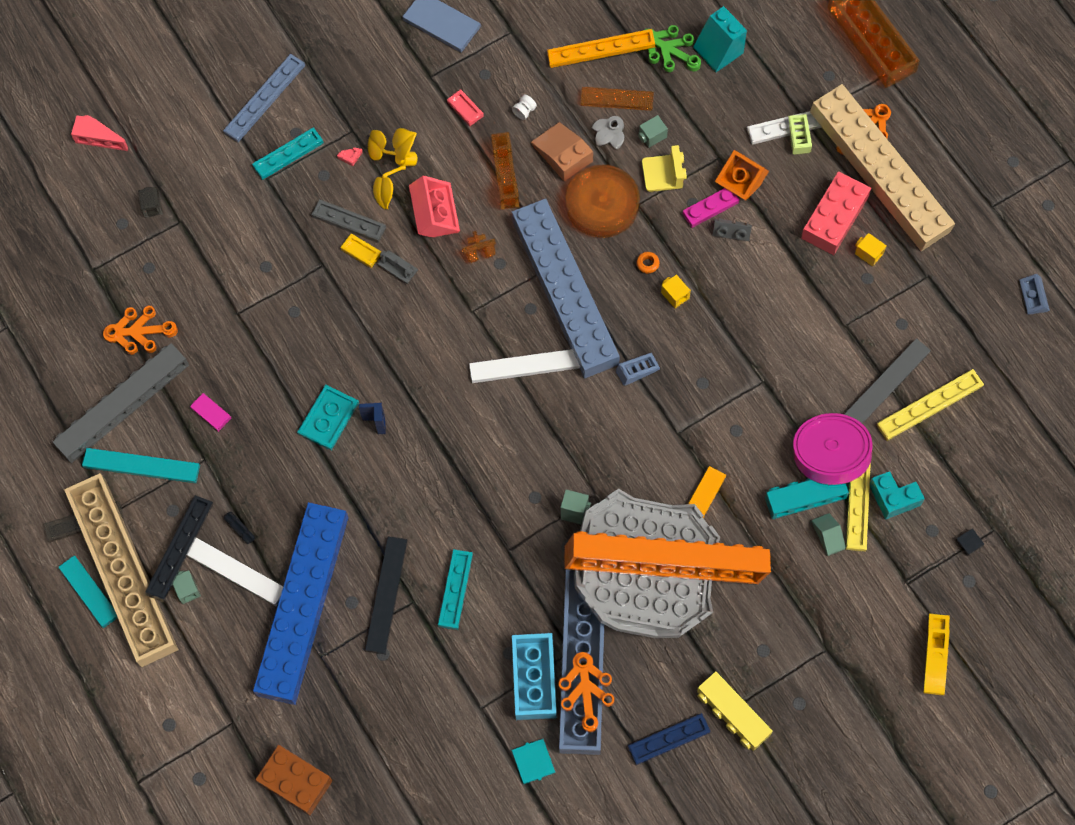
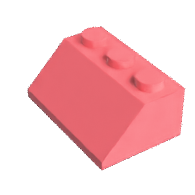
M421 176L409 185L418 234L437 237L460 232L451 183Z

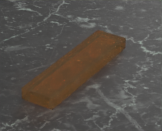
M582 87L581 106L652 111L654 92Z

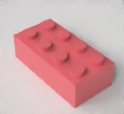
M838 171L804 227L801 239L835 255L866 203L871 188Z

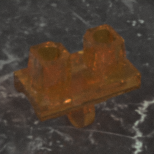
M472 231L473 237L467 238L468 244L475 242V244L462 248V253L466 255L468 262L479 261L476 251L482 249L485 258L495 256V239L480 242V240L486 239L485 234L478 235L476 231Z

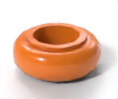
M644 252L637 258V267L643 273H653L659 267V258L652 252ZM650 259L653 261V265L645 266L643 261Z

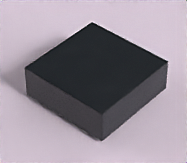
M973 528L956 539V542L967 556L984 546L983 541Z

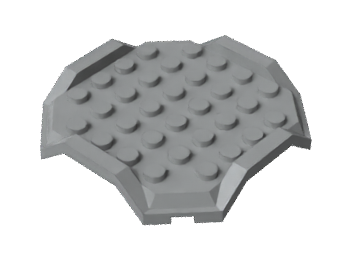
M617 489L604 500L586 510L580 531L587 532L590 535L605 533L607 536L614 537L616 535H626L627 538L643 536L650 540L665 538L666 541L685 540L687 543L703 541L705 544L711 545L719 543L720 540L718 533L703 519L704 515L695 504L668 505L634 498L620 489ZM574 570V583L577 592L598 620L616 631L651 638H679L713 613L710 599L711 580Z

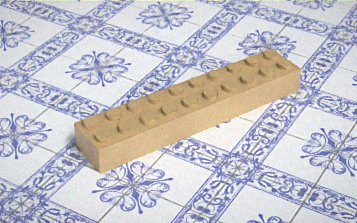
M843 84L813 102L810 110L812 116L836 146L841 149L844 156L920 251H923L951 232L955 225L954 221Z
M99 473L64 489L136 662L141 667H144L178 651L179 649L158 601L145 595L150 582L105 478Z

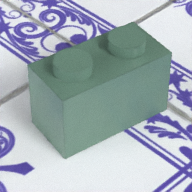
M565 490L561 504V520L582 525L584 513L591 508L589 495Z

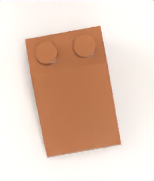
M560 122L531 142L533 147L564 182L593 162V151L582 138Z

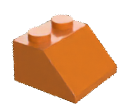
M734 150L715 182L747 200L760 187L769 170Z

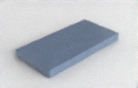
M415 0L402 17L405 22L461 53L481 27V23L439 0Z

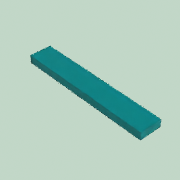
M86 448L82 464L84 468L195 484L200 469L199 463Z

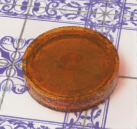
M610 165L591 166L579 172L569 183L566 191V211L568 217L578 230L587 235L600 238L618 235L627 230L638 215L640 202L638 187L633 178L620 168Z

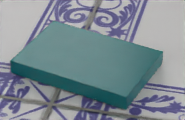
M325 384L299 428L298 435L332 451L357 408L359 400Z

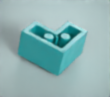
M890 471L871 479L869 487L885 520L921 506L925 499L917 482L898 488Z

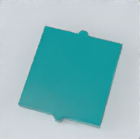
M544 739L530 744L527 742L524 746L512 750L523 784L537 779L541 781L543 777L556 773Z

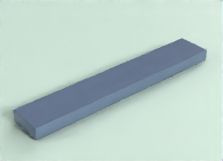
M290 54L223 130L224 134L239 142L305 67V63Z

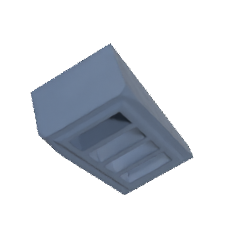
M652 353L620 363L616 373L625 386L658 371L660 367ZM645 361H648L650 368H648Z

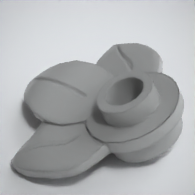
M612 116L609 119H599L593 124L592 129L597 131L595 137L597 146L610 142L616 150L621 147L625 137L622 132L624 122L620 117ZM613 122L618 123L616 127H612Z

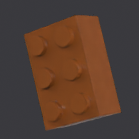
M280 745L277 746L256 778L260 785L311 816L333 781L330 776Z

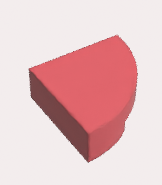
M360 148L342 150L337 155V158L354 166L363 152Z

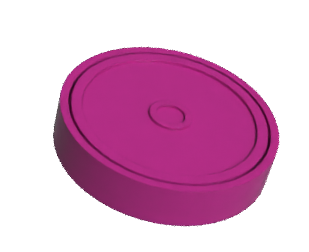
M837 413L818 415L807 420L797 430L793 442L794 460L798 469L813 481L828 485L848 483L860 477L868 469L872 459V438L867 428L855 418Z

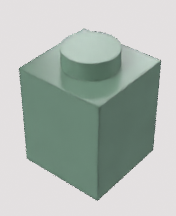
M657 115L639 126L638 136L641 142L646 143L650 148L667 138L668 128Z
M180 571L173 586L182 604H185L200 597L201 594L190 571Z

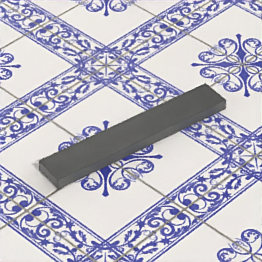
M916 338L844 415L855 418L863 424L926 358L931 350Z

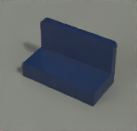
M382 403L359 404L362 421L374 420L378 434H386L385 413Z

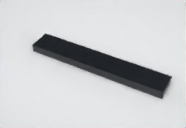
M197 495L194 496L145 591L146 596L164 602L213 506L212 501Z
M388 536L366 652L386 655L408 543L407 539Z

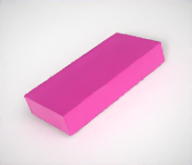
M204 393L190 406L194 412L218 432L231 419L228 413Z

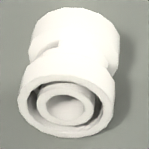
M524 94L520 98V102L512 107L513 113L521 120H526L529 112L534 111L537 107L535 101L530 96Z

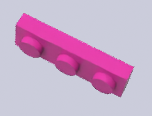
M724 188L684 209L682 214L691 228L735 206L739 203V198L736 194Z

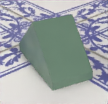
M830 513L811 520L827 556L846 549L841 526Z

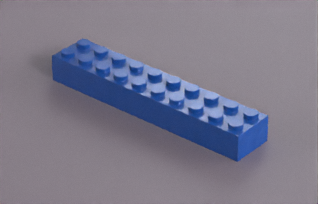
M309 502L307 504L253 692L258 697L296 705L346 529L348 515L345 510Z

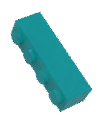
M808 478L802 483L792 482L784 488L774 487L769 489L765 500L773 520L844 500L849 492L845 483L828 485Z

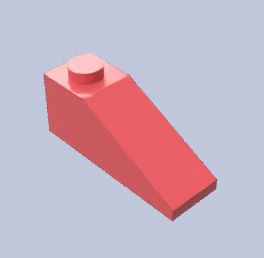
M88 115L76 116L71 133L75 143L128 151L125 139L98 120Z

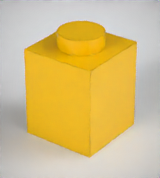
M868 233L864 238L861 237L857 241L855 254L873 267L884 254L886 245Z
M677 274L663 281L661 293L675 309L690 298L691 290Z

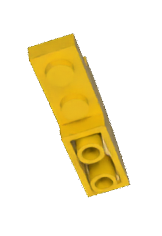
M929 614L924 693L945 694L950 619L948 615Z

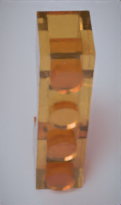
M509 132L491 134L501 209L520 207Z

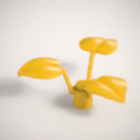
M399 128L394 133L392 140L393 147L395 148L394 152L384 149L386 138L381 131L372 130L368 139V153L373 160H380L382 154L385 153L395 155V161L400 165V167L384 173L382 177L375 179L373 185L374 197L377 203L384 209H388L393 194V183L387 176L400 170H405L406 166H415L417 164V154L410 152L417 133L404 128Z

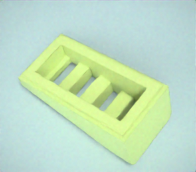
M807 114L788 116L792 153L794 155L810 153L812 143ZM803 122L802 125H794V123Z

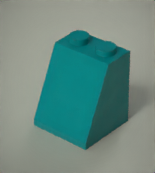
M723 6L709 16L693 48L715 72H718L744 53L747 30Z

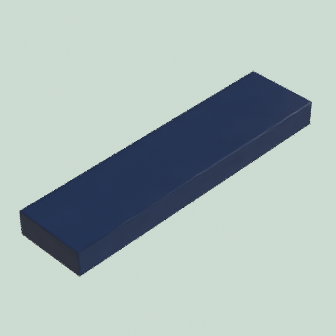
M699 714L628 745L635 764L639 765L711 733L703 714Z

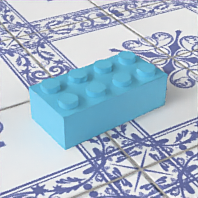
M552 633L512 635L516 720L557 718Z

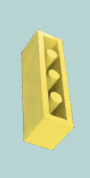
M714 672L698 687V698L704 704L708 703L713 708V714L718 719L722 718L727 723L726 727L732 734L737 733L741 738L740 742L745 748H751L754 751L772 734L773 731L717 672Z

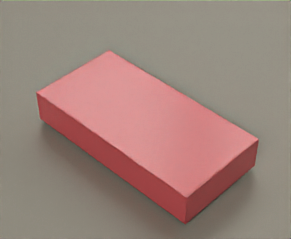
M461 89L447 99V103L469 126L484 117L483 112Z

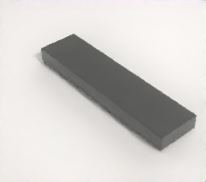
M320 199L311 214L315 219L378 243L386 229V225Z

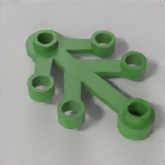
M671 25L668 30L658 32L652 29L655 45L661 48L664 70L666 72H672L675 68V63L671 60L670 54L685 61L688 70L694 72L700 69L701 59L698 56H690L675 48L684 45L691 46L694 41L692 34H685L680 39L663 41L661 38L677 37L678 27ZM655 47L649 48V62L652 64L658 63L659 53L655 51Z

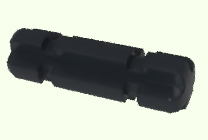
M231 511L224 516L225 521L242 537L246 544L254 541V535Z

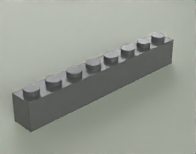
M172 343L163 347L159 354L147 360L144 366L134 371L124 383L118 384L115 390L109 395H105L95 407L89 408L85 415L75 420L65 432L59 433L53 441L54 445L72 464L86 452V448H91L186 369L189 366L186 358Z

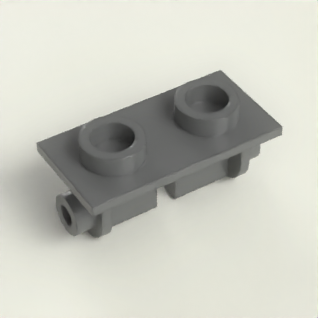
M715 219L713 236L749 241L752 225L748 224L749 222L735 221L734 224L730 220Z
M389 250L387 252L383 251L380 255L382 259L378 265L407 284L418 271L416 267Z

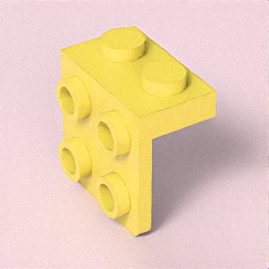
M679 145L671 146V155L642 159L645 186L648 192L683 188V181L687 176L686 169L682 168L684 155L683 152H680Z

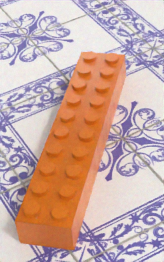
M583 531L574 533L565 545V569L749 584H759L771 573L770 549H763L762 546L747 548L741 544L725 546L723 543L711 545L705 544L703 541L687 543L685 540L666 541L665 538L650 540L643 536L627 538L626 535H616L614 537L607 536L605 533L590 535Z

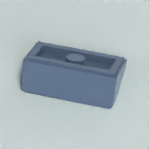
M1034 274L1020 279L1027 313L1036 314L1050 311L1041 277L1038 274Z

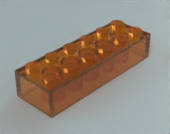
M829 0L827 9L886 88L917 72L920 60L875 0Z

